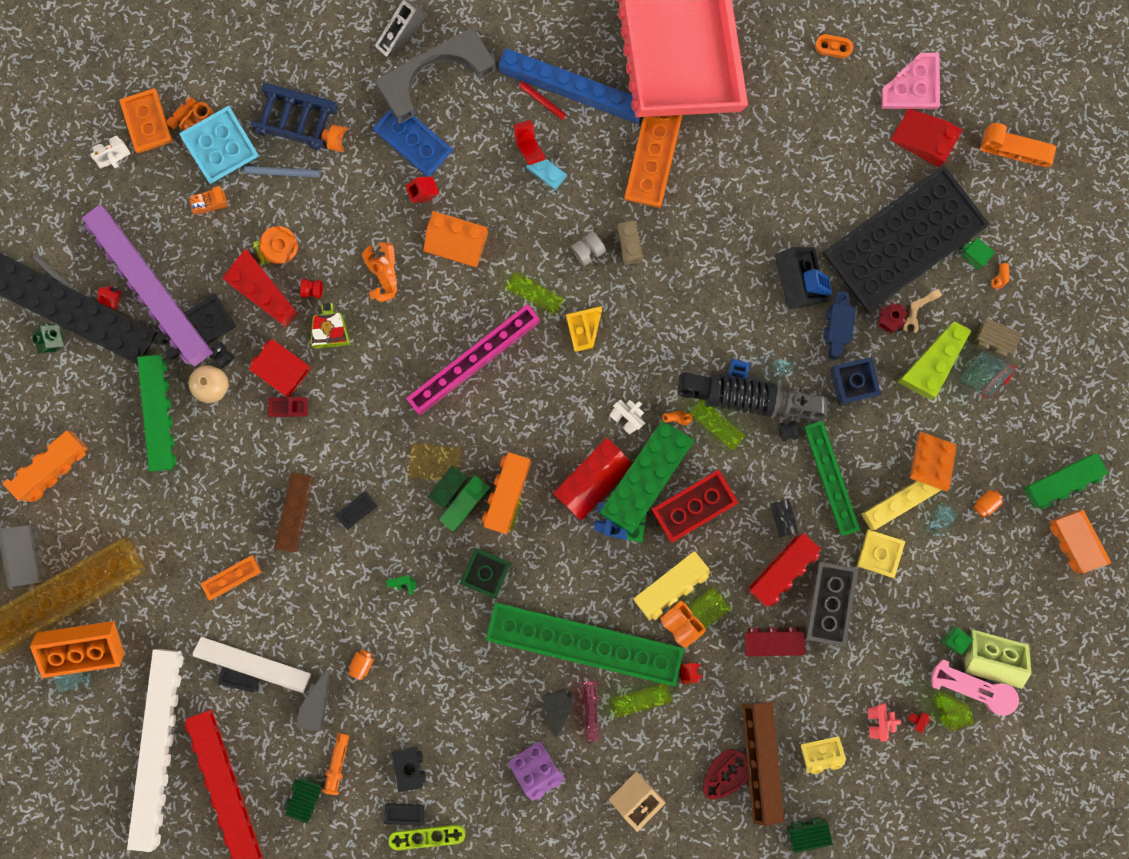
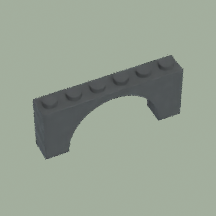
M473 27L461 30L455 37L445 39L442 44L430 47L420 56L415 55L409 62L399 64L392 71L382 73L375 80L376 87L398 124L415 116L414 107L410 101V90L416 76L427 66L445 61L459 63L473 71L479 80L496 71V63Z

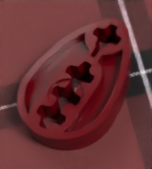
M735 749L722 751L714 759L707 771L703 785L704 795L708 799L713 800L728 796L740 789L749 780L747 756ZM736 757H743L742 762L744 764L742 766L738 764L735 767L736 773L730 772L729 780H721V772H728V765H735L736 761L734 759ZM709 785L711 787L717 786L715 788L716 794H707L709 791L707 787Z

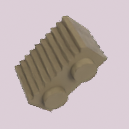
M636 221L619 223L617 227L624 265L639 263L643 260V251Z
M986 318L982 321L974 342L978 343V347L985 350L992 349L996 351V355L1006 358L1015 353L1022 333Z

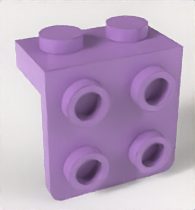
M541 742L535 743L509 761V766L524 793L532 801L541 798L545 792L551 788L558 787L565 780Z

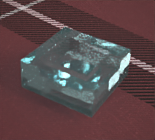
M775 359L772 362L771 369L776 370L775 373L787 375V372L790 373L793 370L794 363Z

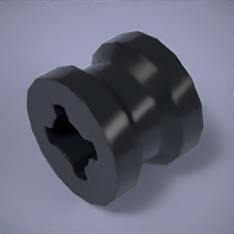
M790 421L788 424L779 423V434L782 442L787 441V439H798L795 421Z

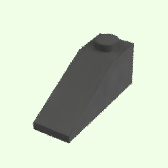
M402 0L376 42L375 47L389 58L418 30L428 13L417 3Z
M330 670L324 671L299 708V711H296L294 722L297 723L298 729L323 730L331 677Z

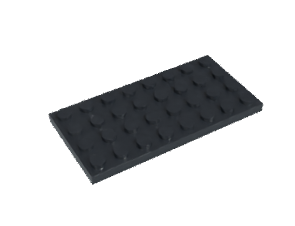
M943 165L826 249L822 254L866 312L869 313L990 224L946 166Z

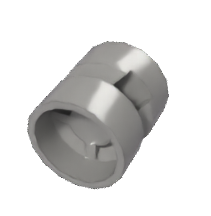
M593 231L584 237V241H577L571 246L574 255L584 267L593 261L594 256L599 257L606 252L603 243Z

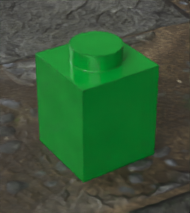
M977 238L973 242L969 240L962 248L964 252L961 256L979 270L994 255L995 251Z
M951 626L940 642L955 654L963 655L974 639L958 627Z

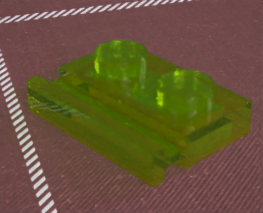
M714 587L710 588L688 606L693 616L703 624L705 629L731 609Z

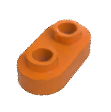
M824 34L818 37L815 49L821 55L845 59L852 53L853 43L847 38ZM821 44H826L827 48H823ZM840 47H844L846 51H840Z

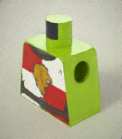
M332 303L322 304V314L313 316L311 346L316 349L350 345L343 315L341 313H334Z

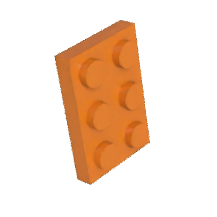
M155 88L119 99L137 154L173 142L161 101Z
M920 431L916 440L910 478L947 492L951 485L957 444Z

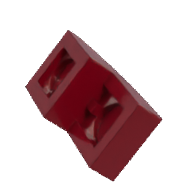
M269 397L268 417H308V397Z

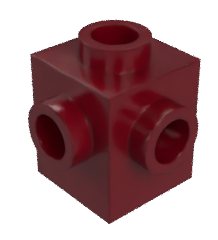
M892 302L888 306H883L878 313L880 318L875 324L891 335L897 328L901 329L907 322L905 317L908 313L904 311L905 308L902 305Z

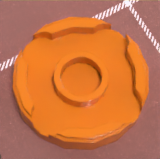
M276 226L268 228L262 234L259 247L263 257L269 262L284 264L296 255L298 243L294 233L288 228Z

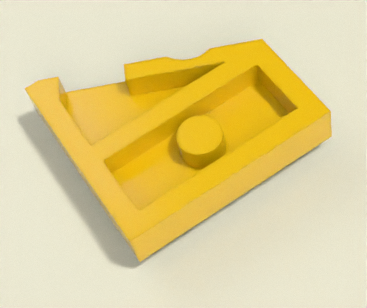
M602 306L566 314L575 352L594 347Z

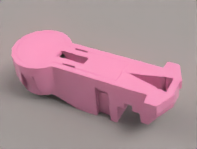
M943 659L933 669L931 674L933 688L939 690L943 686L985 703L989 711L1002 716L1010 715L1018 707V693L1008 684L987 683L948 667L949 662Z

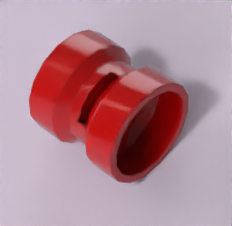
M302 279L300 284L301 297L308 298L313 296L315 299H321L323 291L322 280L310 281L309 279Z

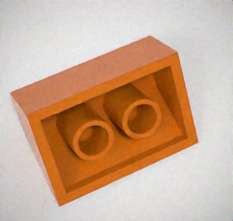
M433 211L426 231L423 252L477 268L488 236V229L478 224Z
M1084 510L1069 511L1049 521L1051 524L1050 530L1055 537H1058L1060 541L1059 547L1064 554H1067L1070 560L1068 561L1069 566L1074 572L1086 573L1111 563Z

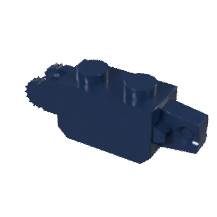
M838 291L834 303L830 306V309L827 308L825 320H828V327L824 328L823 338L826 339L825 344H829L828 356L833 360L838 359L842 355L843 346L851 342L853 337L856 310L853 306H849L848 292Z

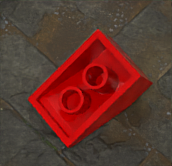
M908 109L890 141L940 168L949 156L963 129L946 120Z

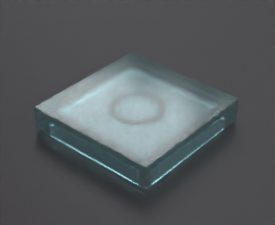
M983 352L960 376L959 381L989 398L1010 376L1014 368L1012 365Z

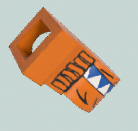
M220 186L214 187L203 194L189 197L193 214H202L228 207L224 191Z

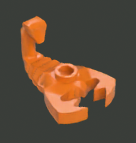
M388 242L377 243L381 246L379 251L385 253L381 257L373 259V256L376 254V252H372L374 245L368 246L362 253L365 264L378 277L382 287L385 289L386 293L384 294L380 293V287L369 291L370 298H376L379 302L393 299L397 292L394 248Z

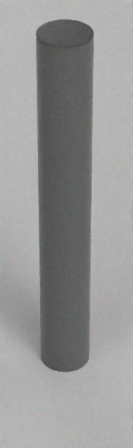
M38 254L33 256L32 260L55 281L77 291Z

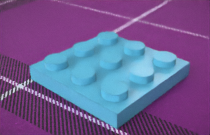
M230 106L223 108L179 133L210 184L259 157Z

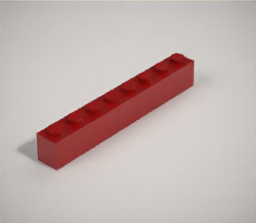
M211 709L185 719V730L191 736L193 752L197 753L199 759L197 762L198 768L204 774L206 790L210 791L212 797L210 803L212 808L216 809L218 815L217 824L223 830V841L225 846L229 847L230 859H263L213 710Z

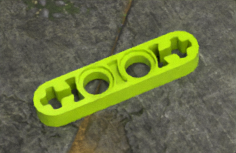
M458 824L398 830L389 837V846L394 850H406L459 844L464 840L466 831L463 826ZM447 829L448 834L454 833L455 829H458V832H462L459 839H456L455 836H449V841L445 840V830ZM434 831L442 833L443 838L441 841L437 842L432 839ZM414 833H420L423 836L421 843L416 844L413 842L412 835ZM406 834H409L408 841L410 845H406L407 841H402L399 846L396 842H393L396 835H399L400 839H404L407 837Z

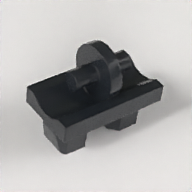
M790 499L770 504L779 538L799 533Z

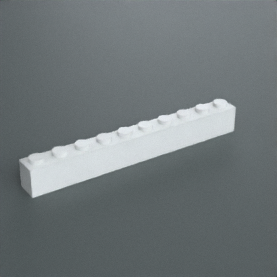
M154 649L152 653L127 850L152 852L160 844L161 835L158 834L159 826L163 822L161 807L165 804L166 795L163 792L164 786L168 783L166 768L170 765L171 755L168 752L169 746L171 747L173 743L171 729L176 722V715H173L174 707L178 704L176 690L181 682V676L178 674L179 667L181 668L183 665L181 651Z

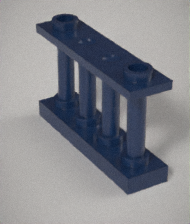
M263 82L261 90L266 95L267 100L260 122L251 121L250 123L255 133L266 136L267 133L304 143L314 150L326 149V144L324 140H321L328 115L337 113L338 106L336 102ZM280 99L284 100L285 104L278 127L268 126L267 123L273 103ZM295 104H299L303 109L296 132L287 131L285 127L291 108ZM314 108L318 109L321 113L312 138L303 135L309 112Z

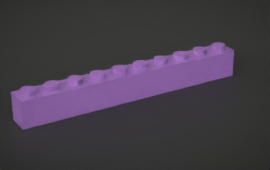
M100 204L83 216L82 219L86 223L84 225L85 229L91 235L94 233L96 236L94 241L101 249L105 248L107 251L105 255L109 261L117 264L115 268L122 277L125 276L128 279L126 284L132 291H137L139 294L137 299L143 306H148L149 310L147 312L153 320L157 319L160 322L158 327L165 335L168 333L171 337L169 339L171 345L175 349H180L182 352L180 357L186 364L191 363L195 367L213 354L212 350L108 211Z

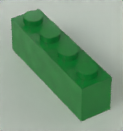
M1094 453L1023 488L1033 508L1041 507L1043 510L1052 506V501L1056 499L1061 501L1070 497L1068 493L1074 490L1077 493L1086 489V484L1090 482L1096 484L1104 480L1103 476L1109 473L1099 454Z

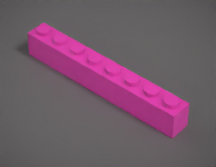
M528 304L406 399L421 416L538 325L540 318Z

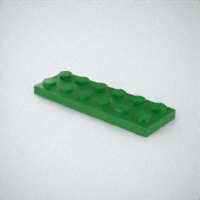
M662 420L600 511V515L633 535L695 440Z

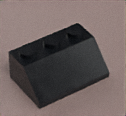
M792 247L775 254L776 266L779 270L780 282L784 290L788 309H799L828 302L827 295L806 291L803 274L813 269L820 271L814 247Z

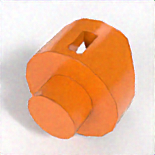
M333 124L330 130H323L322 140L327 143L329 150L344 152L342 138L348 128Z

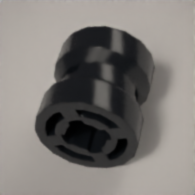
M223 342L214 345L211 348L213 354L209 356L211 359H215L216 365L220 369L226 367L235 358L231 352L226 350Z

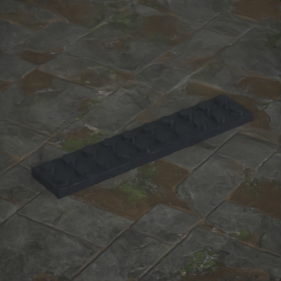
M0 253V296L137 365V357L146 355L158 333L157 331Z

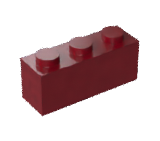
M787 627V631H779V628H768V632H760V628H748V632H743L744 656L805 655L804 631H799V627Z

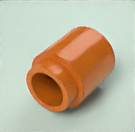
M988 490L975 502L976 504L973 508L981 517L985 518L1003 504L1001 501L1003 497L996 490Z
M363 649L360 652L356 651L348 668L350 669L348 674L363 680L374 661V658L371 657L372 653Z

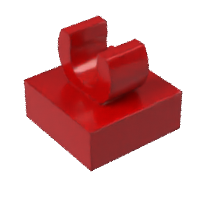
M111 285L107 288L101 287L97 291L98 302L116 310L119 307L121 290L114 293L112 292L113 286Z
M682 663L679 670L681 684L699 682V679L703 676L697 674V668L701 667V665Z
M924 712L921 717L911 713L908 720L916 724L914 730L923 735L932 717Z

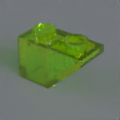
M934 692L935 697L933 701L936 708H940L942 713L940 720L944 728L947 727L948 730L955 731L975 724L968 704L943 692Z

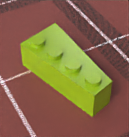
M955 321L949 324L897 382L929 400L936 398L971 330Z

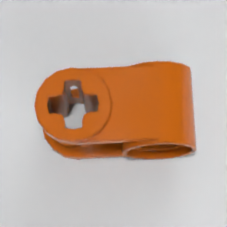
M199 102L181 120L179 128L186 130L215 113L206 103ZM207 110V114L201 116L202 111Z

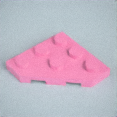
M920 53L908 66L898 73L882 89V109H939V53Z

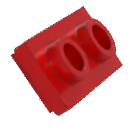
M527 120L513 125L515 143L527 164L532 165L544 161L546 158L535 140L532 121Z

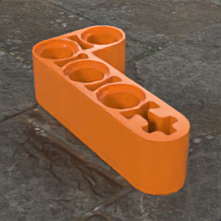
M992 123L984 130L980 146L981 151L1042 167L1052 166L1056 151L1055 145L1006 133L1007 126L1000 123Z

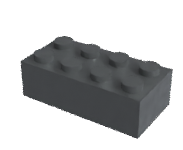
M815 562L804 629L806 640L846 647L858 574L857 568Z

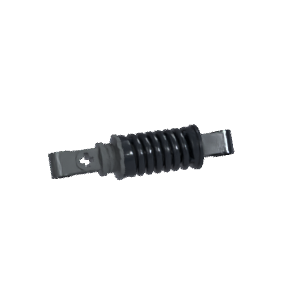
M711 371L709 377L689 372L679 375L677 394L684 398L705 400V407L717 408L720 401L721 409H725L727 406L728 410H733L734 408L735 411L742 410L743 413L748 412L749 409L750 414H754L756 411L757 415L766 416L771 419L775 417L776 413L782 414V416L790 415L814 421H824L827 419L828 399L826 397L792 392L789 389L786 391L780 390V383L777 382L764 383L763 381L757 382L754 379L728 377L726 374H718L715 371Z

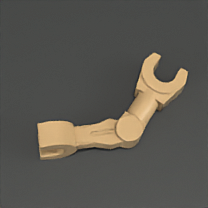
M939 289L910 304L909 317L906 318L907 322L902 327L903 331L906 332L907 326L912 325L914 328L913 333H917L919 329L918 319H916L917 311L924 304L942 296Z

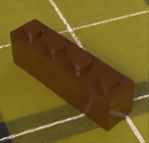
M291 473L274 545L275 549L297 553L314 477Z

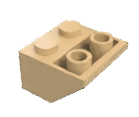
M637 771L609 798L613 806L637 832L665 804L664 799Z

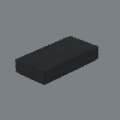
M365 491L335 516L346 530H349L378 506Z
M222 666L218 684L257 693L260 679Z
M385 803L384 824L423 826L425 804Z

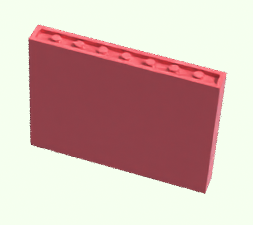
M616 0L619 1L618 17L622 21L621 36L625 42L623 51L624 55L627 56L626 71L630 76L629 91L632 92L631 106L632 110L635 111V117L742 112L748 106L732 0Z

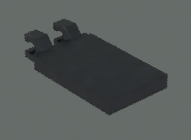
M216 294L184 312L206 344L236 327ZM160 332L156 335L161 345L171 339L168 333L165 335L163 332ZM174 347L165 351L171 360L176 359L182 353L179 348L175 349Z

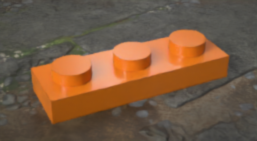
M251 555L200 584L208 600L211 601L257 576L262 571L255 557Z

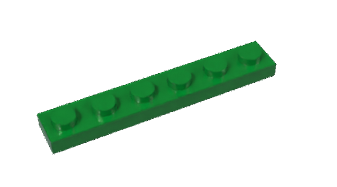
M820 421L804 426L803 428L840 536L860 531L824 422Z

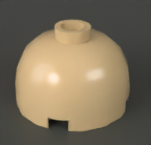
M212 365L198 367L189 378V389L192 395L204 403H215L221 400L229 387L226 374L218 367Z

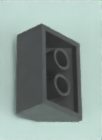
M27 525L0 529V547L8 588H22L46 582L47 571L42 565L43 551L39 548L38 543L40 534L35 526Z

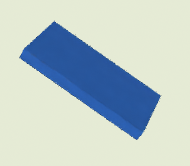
M389 110L372 128L374 132L426 177H430L453 152L449 145L415 116L398 124L391 110Z

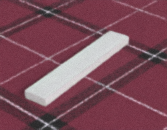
M204 637L200 638L193 652L194 657L304 693L311 677V673Z

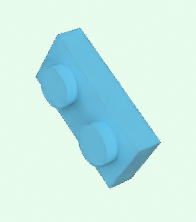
M547 159L532 165L527 164L526 166L530 172L555 191L567 177L566 173Z

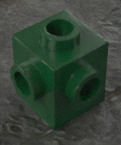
M44 323L32 332V340L36 345L38 354L55 353L64 347L63 334L59 329V325Z

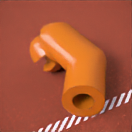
M1008 263L999 264V275L991 280V285L994 289H1000L1009 282Z
M678 410L664 413L663 421L665 423L674 421L681 425H688L692 421V416L689 413Z

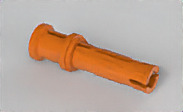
M337 733L329 770L325 772L327 777L324 788L321 789L323 793L330 795L339 794L337 790L339 781L343 777L341 770L350 735Z

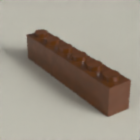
M758 701L742 704L753 824L768 826L784 822V810L773 702Z

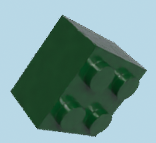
M474 548L460 584L497 599L512 563Z

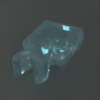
M941 502L930 517L935 522L929 524L925 531L929 532L934 527L936 529L934 537L938 538L942 533L941 528L948 529L959 513L944 502Z
M85 672L54 676L58 692L78 688V682L88 683L92 677H84L82 674Z

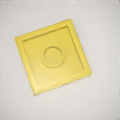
M868 529L856 566L895 578L905 541Z

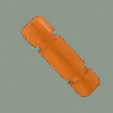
M189 97L185 101L186 104H182L173 113V117L170 116L166 120V123L172 129H175L179 125L178 122H181L197 104L192 97Z

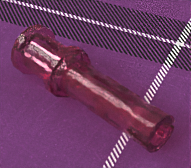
M581 681L583 686L582 702L585 704L586 741H599L597 703L599 701V697H597L598 681Z

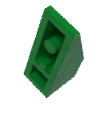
M475 475L439 520L454 532L491 488Z

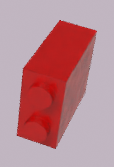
M271 339L262 346L260 355L252 359L249 370L288 398L311 370V367Z

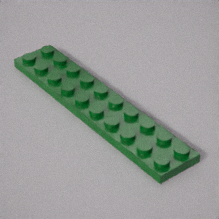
M496 602L486 641L675 687L684 652L683 647Z

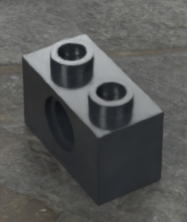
M418 746L394 750L392 754L398 792L422 788L424 786L423 783L426 782L425 770L421 771L420 764L423 762L422 751H418ZM412 764L415 767V772L408 773L405 770V765Z

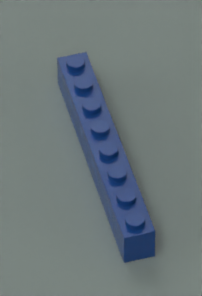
M505 48L499 63L500 73L639 124L641 117H635V111L632 110L631 106L633 99L631 94Z

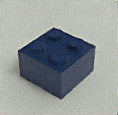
M872 357L834 365L830 368L839 406L881 395Z

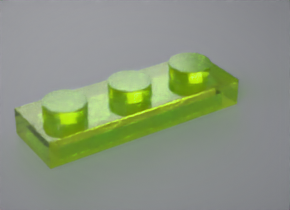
M514 272L506 286V289L555 316L565 298L517 272Z
M700 400L689 413L732 451L745 438L742 432L712 407H705L704 400Z
M662 683L613 697L611 702L615 716L618 718L670 703L672 698L668 685Z

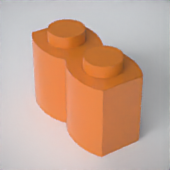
M679 601L660 617L664 628L672 632L675 641L684 648L697 640L706 631L703 624L693 616L689 607L682 601Z

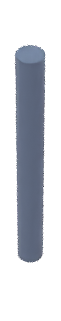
M244 167L245 174L320 178V170Z

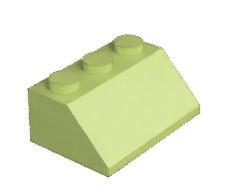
M972 629L970 637L974 640L966 651L964 659L965 673L1022 689L1032 674L1029 645Z

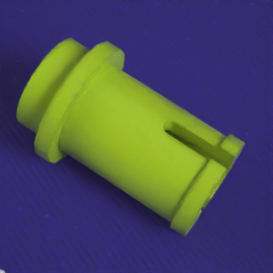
M260 240L253 242L252 249L256 251L260 265H264L265 260L260 251Z

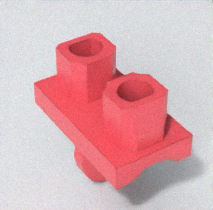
M880 703L878 706L868 708V718L879 719V726L869 727L870 738L880 739L881 742L887 741L889 739L888 725H890V732H896V725L901 724V720L895 719V712H889V719H887L886 703Z

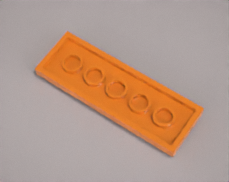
M682 115L643 117L624 198L625 201L661 209Z

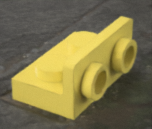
M839 736L801 744L806 773L818 774L823 772L824 769L831 768V770H837L842 768V765H845L846 757Z

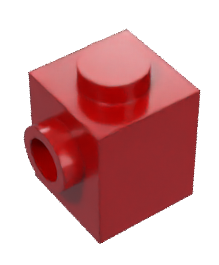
M433 176L417 177L405 186L411 203L429 202L440 194Z

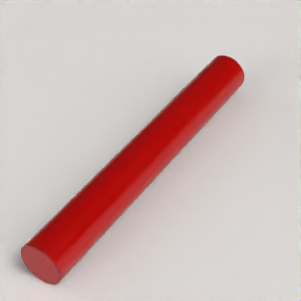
M522 81L519 84V88L562 121L565 119L566 113L527 83Z

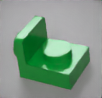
M411 575L386 580L387 588L393 587V590L405 588L404 584H407L409 595L415 594L414 590H417L416 580L411 578Z

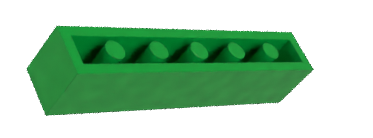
M161 355L137 357L149 473L173 471V466H177L176 454L171 453V447H175L174 435L169 434V428H173L172 416L168 417L167 409H171L170 397L166 398L165 390H169L168 379H164L163 372L167 371L166 360H162Z

